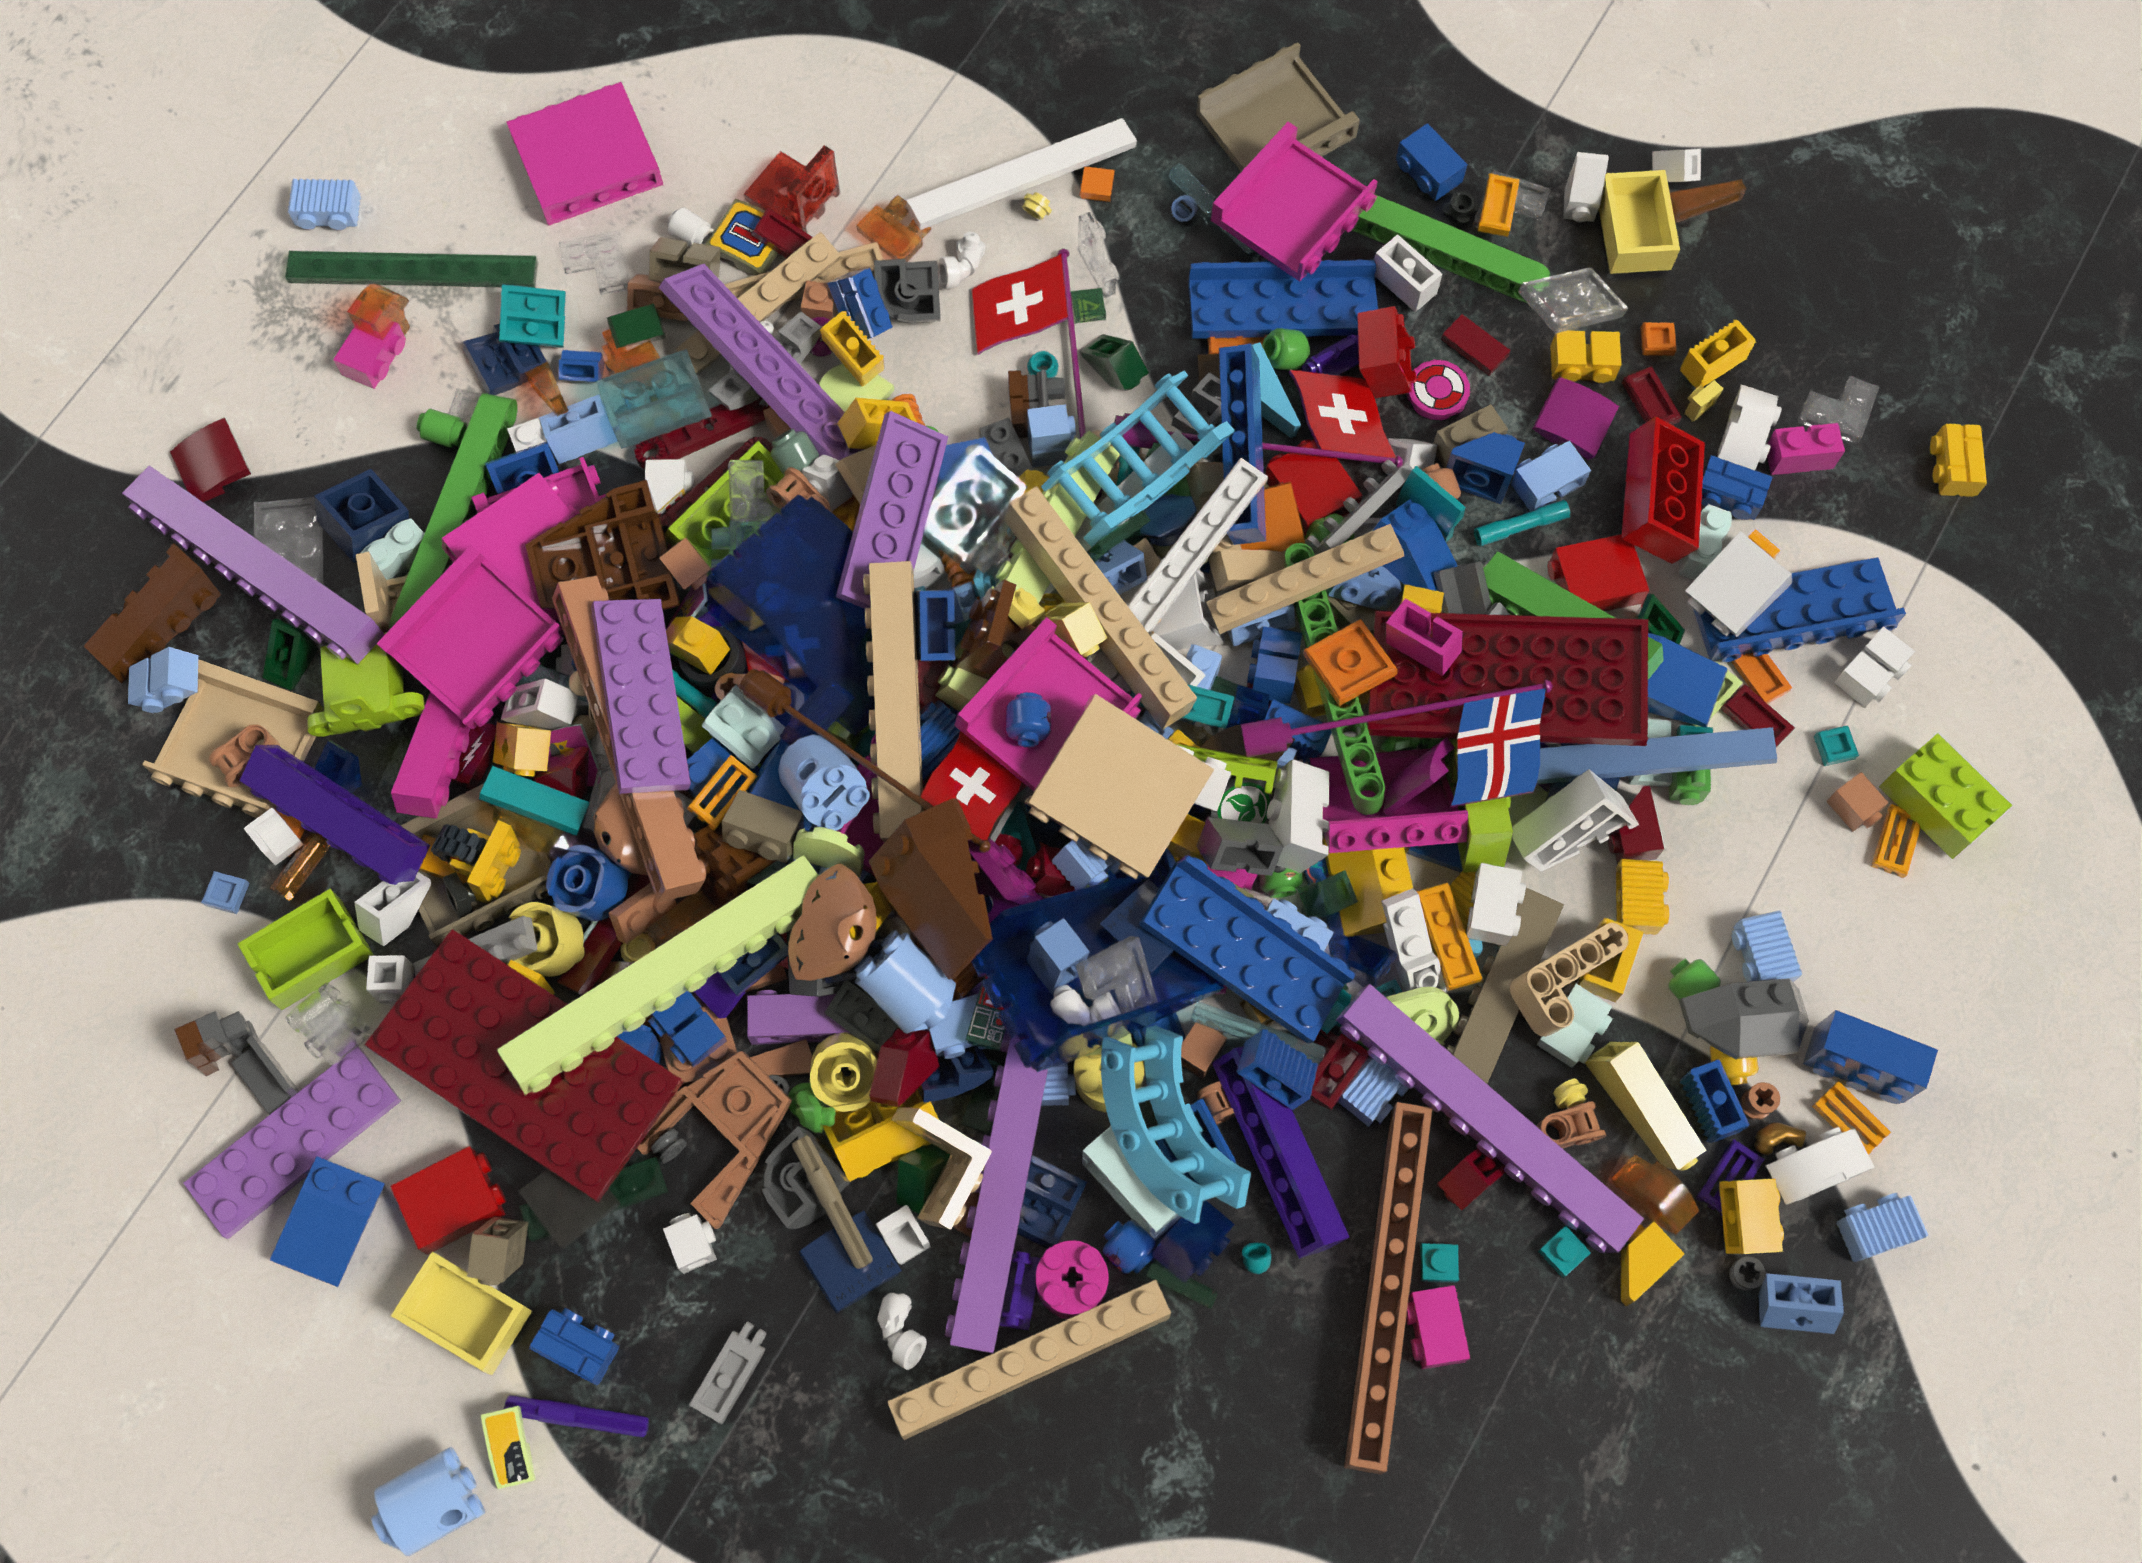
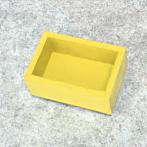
M1666 171L1607 173L1605 175L1599 212L1610 274L1671 270L1679 254L1680 246Z
M432 1251L391 1316L492 1376L532 1311L490 1285L480 1284L478 1279L467 1277L465 1270Z

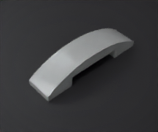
M799 312L778 330L781 337L778 342L800 364L819 339L822 327L803 312ZM732 370L708 390L711 396L729 410L743 407L761 398L740 374L737 375Z

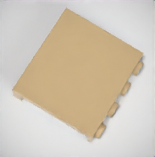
M198 659V692L189 696L155 763L144 761L143 766L152 774L151 779L157 783L168 787L175 783L182 786L181 789L190 795L201 797L202 793L212 797V801L221 806L231 808L234 804L242 807L244 813L258 818L270 808L275 809L276 805L268 799H262L253 795L250 792L251 788L245 784L233 788L229 787L225 782L224 774L218 767L212 766L209 762V756L216 748L227 743L245 727L258 724L263 726L278 740L281 748L304 762L316 736L308 733L307 718L311 714L324 711V708L319 701ZM265 739L258 741L255 746L262 745Z
M1094 694L1088 699L1083 707L1085 710L1033 794L1030 798L1026 799L1025 803L1032 807L1029 813L1040 821L1047 824L1049 819L1061 825L1059 832L1074 842L1081 838L1091 844L1088 850L1099 858L1107 861L1110 856L1121 864L1118 869L1135 880L1138 875L1148 878L1215 769L1102 697Z

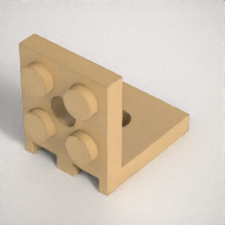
M370 552L356 554L365 613L373 619L383 633L388 632L392 613L407 576L386 580Z
M899 1107L892 1121L951 1154L917 1219L928 1225L951 1230L952 1226L957 1225L963 1218L966 1211L964 1204L970 1192H975L983 1179L981 1171L992 1151L919 1108Z

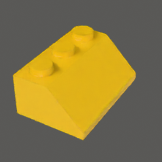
M1323 839L1322 845L1327 846L1326 840ZM1404 847L1329 853L1328 850V856L1325 859L1342 937L1385 933L1383 924L1387 922L1381 901L1413 888Z
M918 1090L900 1106L902 1108H919L938 1119L931 1101L924 1103ZM871 1101L866 1106L855 1111L842 1112L836 1110L835 1124L833 1126L823 1125L830 1144L850 1182L857 1178L865 1177L873 1170L889 1162L897 1161L905 1154L931 1143L892 1121L898 1107Z

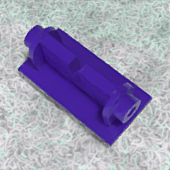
M1349 335L1308 358L1301 367L1302 371L1340 376L1358 366V335Z
M1025 1252L1013 1254L999 1326L1029 1331L1036 1290V1271L1041 1258L1030 1257V1254Z

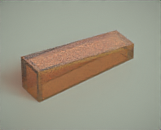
M1735 180L1670 192L1675 223L1742 200L1747 190L1742 180Z
M548 361L525 372L532 389L557 417L569 411Z

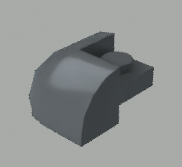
M906 259L874 261L875 280L890 317L897 321L908 323L941 321L937 261L906 262Z
M1208 373L1192 390L1188 401L1208 425L1213 424L1214 427L1222 424L1220 379ZM1180 411L1174 415L1171 423L1173 427L1183 433L1199 435ZM1222 444L1218 448H1216L1210 455H1217L1219 453H1222Z
M799 1126L766 1159L765 1188L762 1189L767 1202L788 1229H798L809 1225L826 1213L792 1147L794 1141L803 1136L811 1138L839 1192L851 1183L835 1163L836 1157L816 1136Z

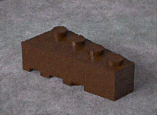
M174 543L166 551L170 555L161 567L154 565L146 574L150 580L137 592L132 590L124 599L123 611L120 614H111L84 645L86 650L121 684L129 678L130 666L146 658L150 659L152 655L162 651L172 638L178 633L185 631L199 614L210 609L215 604L216 599L222 595L203 570Z

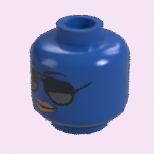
M1036 693L1018 694L1006 707L1007 735L1012 740L1018 741L1020 746H1037L1040 741L1045 740L1051 733L1050 704L1041 695Z
M1130 1220L1124 1225L1117 1221L1103 1235L1108 1240L1104 1245L1103 1253L1122 1273L1127 1274L1134 1271L1138 1274L1156 1255L1153 1251L1155 1240L1135 1220Z

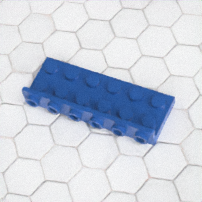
M1362 259L1354 261H1321L1313 274L1307 273L1300 282L1270 261L1193 263L1190 265L1188 281L1192 339L1210 337L1237 338L1236 336H1243L1242 338L1265 337V335H1269L1276 328L1298 330L1305 336L1358 335V313L1378 309L1374 278L1376 261Z
M1878 557L1791 573L1792 584L1737 638L1732 633L1725 636L1711 624L1715 619L1706 611L1700 615L1694 610L1709 659L1712 661L1722 660V662L1737 660L1742 654L1753 653V656H1761L1772 652L1773 649L1784 648L1785 650H1794L1810 642H1816L1818 645L1826 644L1833 641L1836 637L1847 636L1849 639L1857 638L1868 631L1878 630L1879 632L1883 626L1891 631L1898 627V623L1906 615L1904 608L1896 609Z
M1188 855L1174 863L1138 924L1307 1044L1314 1042L1343 986L1353 981L1355 973L1348 969L1344 961L1325 953L1320 949L1316 941L1301 936L1292 929L1288 921L1273 916L1264 909L1261 902L1245 896L1236 889L1233 882L1217 876L1208 869V866L1202 860Z

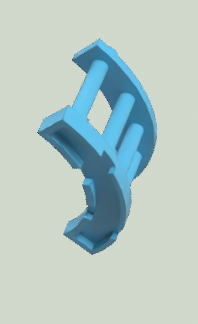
M1185 371L1173 377L1170 373L1165 375L1156 383L1157 391L1119 425L1113 422L1100 433L1101 439L1066 464L1062 460L1059 461L1047 472L1050 478L1041 488L1047 491L1060 483L1091 520L1090 526L1092 529L1083 537L1091 547H1094L1119 529L1118 525L1126 519L1130 518L1132 520L1190 473L1187 466L1191 468L1202 457L1204 459L1207 458L1235 432L1227 421L1217 427H1214L1213 424L1208 425L1177 388L1189 376ZM1166 397L1173 402L1199 433L1197 437L1200 441L1189 451L1186 449L1182 450L1151 413ZM1139 421L1145 425L1172 458L1170 462L1173 465L1160 476L1157 472L1154 474L1122 437ZM1110 445L1117 450L1143 481L1142 487L1144 489L1133 498L1129 495L1125 496L1094 459ZM1084 467L1113 501L1115 511L1109 515L1105 511L1101 513L1070 475Z
M1158 1026L1146 1027L1145 1045L1136 1048L1110 1037H1103L1101 1079L1107 1115L1118 1145L1140 1181L1166 1207L1194 1224L1199 1222L1202 1202L1213 1197H1217L1222 1202L1236 1209L1244 1207L1251 1172L1229 1160L1216 1147L1211 1148L1200 1134L1203 1130L1195 1118L1190 1104H1185L1179 1084L1183 1082L1181 1066L1183 1036ZM1144 1061L1147 1086L1135 1089L1134 1063ZM1148 1100L1151 1102L1155 1118L1158 1122L1157 1126L1147 1128L1138 1104ZM1165 1138L1178 1160L1169 1162L1154 1141ZM1188 1172L1199 1184L1193 1182L1183 1174Z

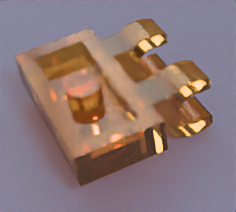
M897 195L884 210L876 205L856 227L857 232L871 243L877 242L879 248L892 259H906V262H908L923 247L922 238L931 231V227L920 230L914 219L907 227L901 224L899 221L909 211L905 208L906 201Z

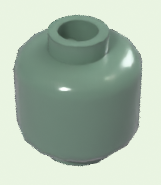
M792 428L772 441L774 447L771 450V457L784 476L785 470L789 467H793L802 473L803 468L812 465L815 459L819 457L818 450L804 431L796 432Z

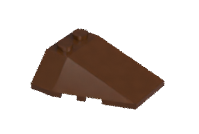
M647 480L612 489L598 502L590 507L587 505L579 510V514L563 524L560 522L525 545L542 609H555L552 597L558 582L597 576L601 588L604 587L606 589L609 601L661 599L662 610L680 606L676 579L659 559L668 552V547Z
M958 799L947 800L905 819L869 860L872 871L891 910L948 979H955L992 940L984 894H978L974 874L979 873L977 861H971L968 841L973 839L972 832Z

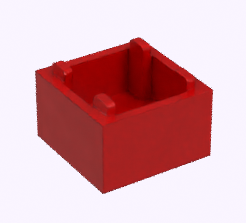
M1395 306L1358 313L1359 369L1374 397L1381 398L1412 392V383H1416L1417 378L1416 372L1414 370L1411 371L1410 349L1415 348V339L1413 336H1409L1404 326L1403 315L1398 313Z

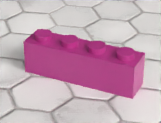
M431 691L392 788L391 795L397 813L437 819L441 806H446L448 802L449 785L451 779H456L458 775L459 758L462 752L467 751L471 728L465 725Z

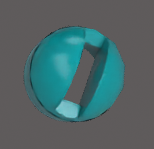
M1259 1242L1246 1245L1242 1249L1243 1264L1246 1269L1253 1274L1266 1272L1271 1264L1270 1247Z

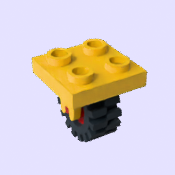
M499 820L490 836L470 828L466 830L464 828L460 829L455 825L445 824L431 848L433 854L442 861H447L452 870L469 877L467 883L478 901L485 904H490L493 897L498 898L506 883L504 876L509 866L514 867L521 854L520 844L512 826Z

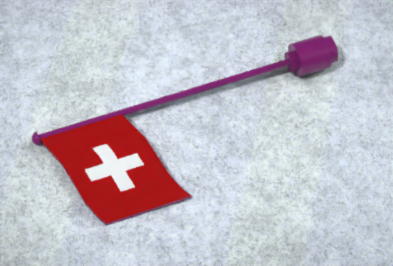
M1060 249L1057 256L1034 267L995 277L972 289L977 353L979 355L1001 343L1040 333L1068 320L1079 434L1081 438L1086 434L1067 261L1070 253L1067 249ZM1102 488L1095 500H1098L1102 496Z
M1289 370V374L1300 392L1307 425L1319 449L1262 443L1263 449L1384 463L1386 460H1390L1397 468L1403 464L1402 458L1395 455L1383 431L1376 400L1364 379ZM1124 413L1123 416L1116 415L1115 424L1119 425L1130 413ZM1141 421L1122 436L1130 447L1152 449L1153 443H1159ZM1167 431L1170 436L1174 433V432ZM1181 433L1190 441H1200L1197 437L1198 435Z

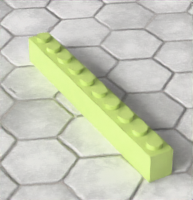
M1088 431L1080 439L1077 437L1073 438L1065 450L1068 457L1064 463L1066 464L1084 452L1101 438L1091 431ZM1110 445L1094 459L1106 474L1109 475L1120 454ZM1082 467L1070 476L1094 503L1101 487L1087 470ZM1058 483L1049 490L1043 491L1042 494L1072 534L1076 536L1086 514ZM1017 538L1010 549V552L1014 554L1010 562L1005 561L996 574V578L999 579L997 585L1004 579L1016 584L1015 591L1022 587L1026 592L1032 594L1039 604L1050 581ZM961 641L955 648L956 659L953 665H948L938 679V683L941 686L935 695L959 712L988 682L985 678L956 667V662L961 658L963 651L960 648ZM1003 644L1002 651L1009 658L1014 649L1010 645Z
M801 856L497 1049L502 1061L525 1095L531 1091H541L551 1083V1078L562 1071L569 1072L577 1068L583 1062L585 1056L595 1050L600 1052L608 1048L614 1042L616 1036L626 1030L631 1032L639 1028L645 1022V1018L655 1011L662 1012L667 1010L676 1002L677 997L686 991L694 992L706 983L707 978L717 971L722 973L729 970L736 964L737 959L745 953H754L760 950L767 943V939L776 933L784 934L791 930L802 915L803 899L807 890L819 875L805 856ZM818 890L816 891V897L812 900V903L816 899L820 898Z

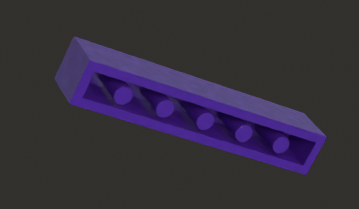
M255 746L240 778L242 783L251 788L250 792L253 795L262 799H268L276 805L277 811L295 817L301 821V826L304 829L313 833H319L327 839L328 845L346 851L353 856L352 860L355 863L364 867H370L379 873L378 877L382 881L393 885L400 882L414 881L429 850L430 845L280 746Z
M1244 1046L1235 1048L1212 1063L1299 1259L1325 1251L1348 1239V1232L1292 1109L1236 1072Z

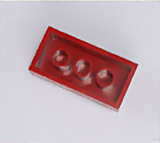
M1656 416L1629 435L1622 539L1673 564L1699 548L1705 442Z

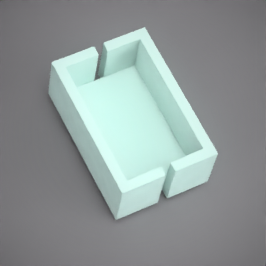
M1111 1126L1083 1150L1082 1164L1128 1216L1132 1220L1137 1221L1155 1241L1181 1218V1216L1159 1201L1140 1181L1122 1153Z

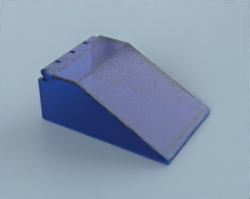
M796 495L780 509L782 515L779 513L774 514L757 529L759 536L752 533L733 550L735 557L728 554L711 569L712 574L706 577L707 609L711 616L851 734L856 736L869 724V710L875 709L874 696H869L868 676L873 675V662L867 661L866 642L872 641V628H866L865 609L836 597L853 532L812 496L806 500L801 495Z
M1160 868L1153 869L1148 878L1138 875L1135 880L1127 876L1003 910L989 923L992 940L971 963L978 977L987 975L988 978L982 981V985L994 1008L1003 1006L1004 1010L1000 1011L998 1016L1010 1040L1020 1039L1014 1047L1025 1068L1032 1067L1036 1072H1040L1076 1060L1101 1048L1103 1037H1110L1115 1040L1121 1039L1225 988L1222 983L1178 952H1173L1150 975L1100 927V923L1148 879L1160 889L1165 880ZM1063 918L1067 921L1090 952L1080 975L1066 985L1080 995L1082 1002L1086 1003L1087 1007L1092 1006L1095 996L1109 991L1118 1005L1121 1014L1081 1026L1074 1023L1068 1024L1053 1012L1050 1003L1054 998V993L1051 994L1026 961L1031 949L1030 945L1036 937L1034 933L1041 926L1049 921L1055 924Z

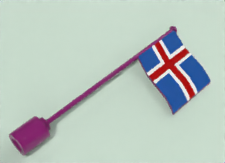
M1544 680L1543 684L1294 729L1290 728V723H1283L1281 717L1241 724L1246 757L1287 751V743H1293V735L1464 705L1457 738V785L1451 807L1533 793L1540 769L1541 713L1545 692L1549 693L1552 690V683L1549 680Z

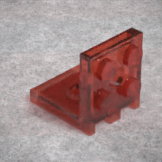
M824 145L805 166L780 151L744 192L745 201L765 211L769 207L807 233L806 225L813 217L819 219L826 211L825 203L832 195L836 198L840 195L835 153ZM783 187H787V195H783L779 191Z

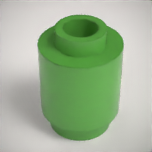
M430 408L426 413L420 414L416 429L420 432L421 439L452 448L454 446L460 447L468 425L462 422L460 417Z

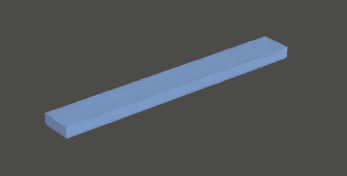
M1772 727L1650 738L1647 741V746L1583 744L1540 748V769L1537 784L1573 781L1588 769L1603 779L1777 763L1774 731Z

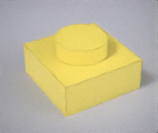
M1715 380L1705 388L1702 385L1699 386L1688 397L1690 403L1684 414L1694 422L1716 403L1723 388Z
M1021 587L1014 593L1008 616L1021 629H1024L1039 620L1046 610L1038 604L1032 594L1026 592Z

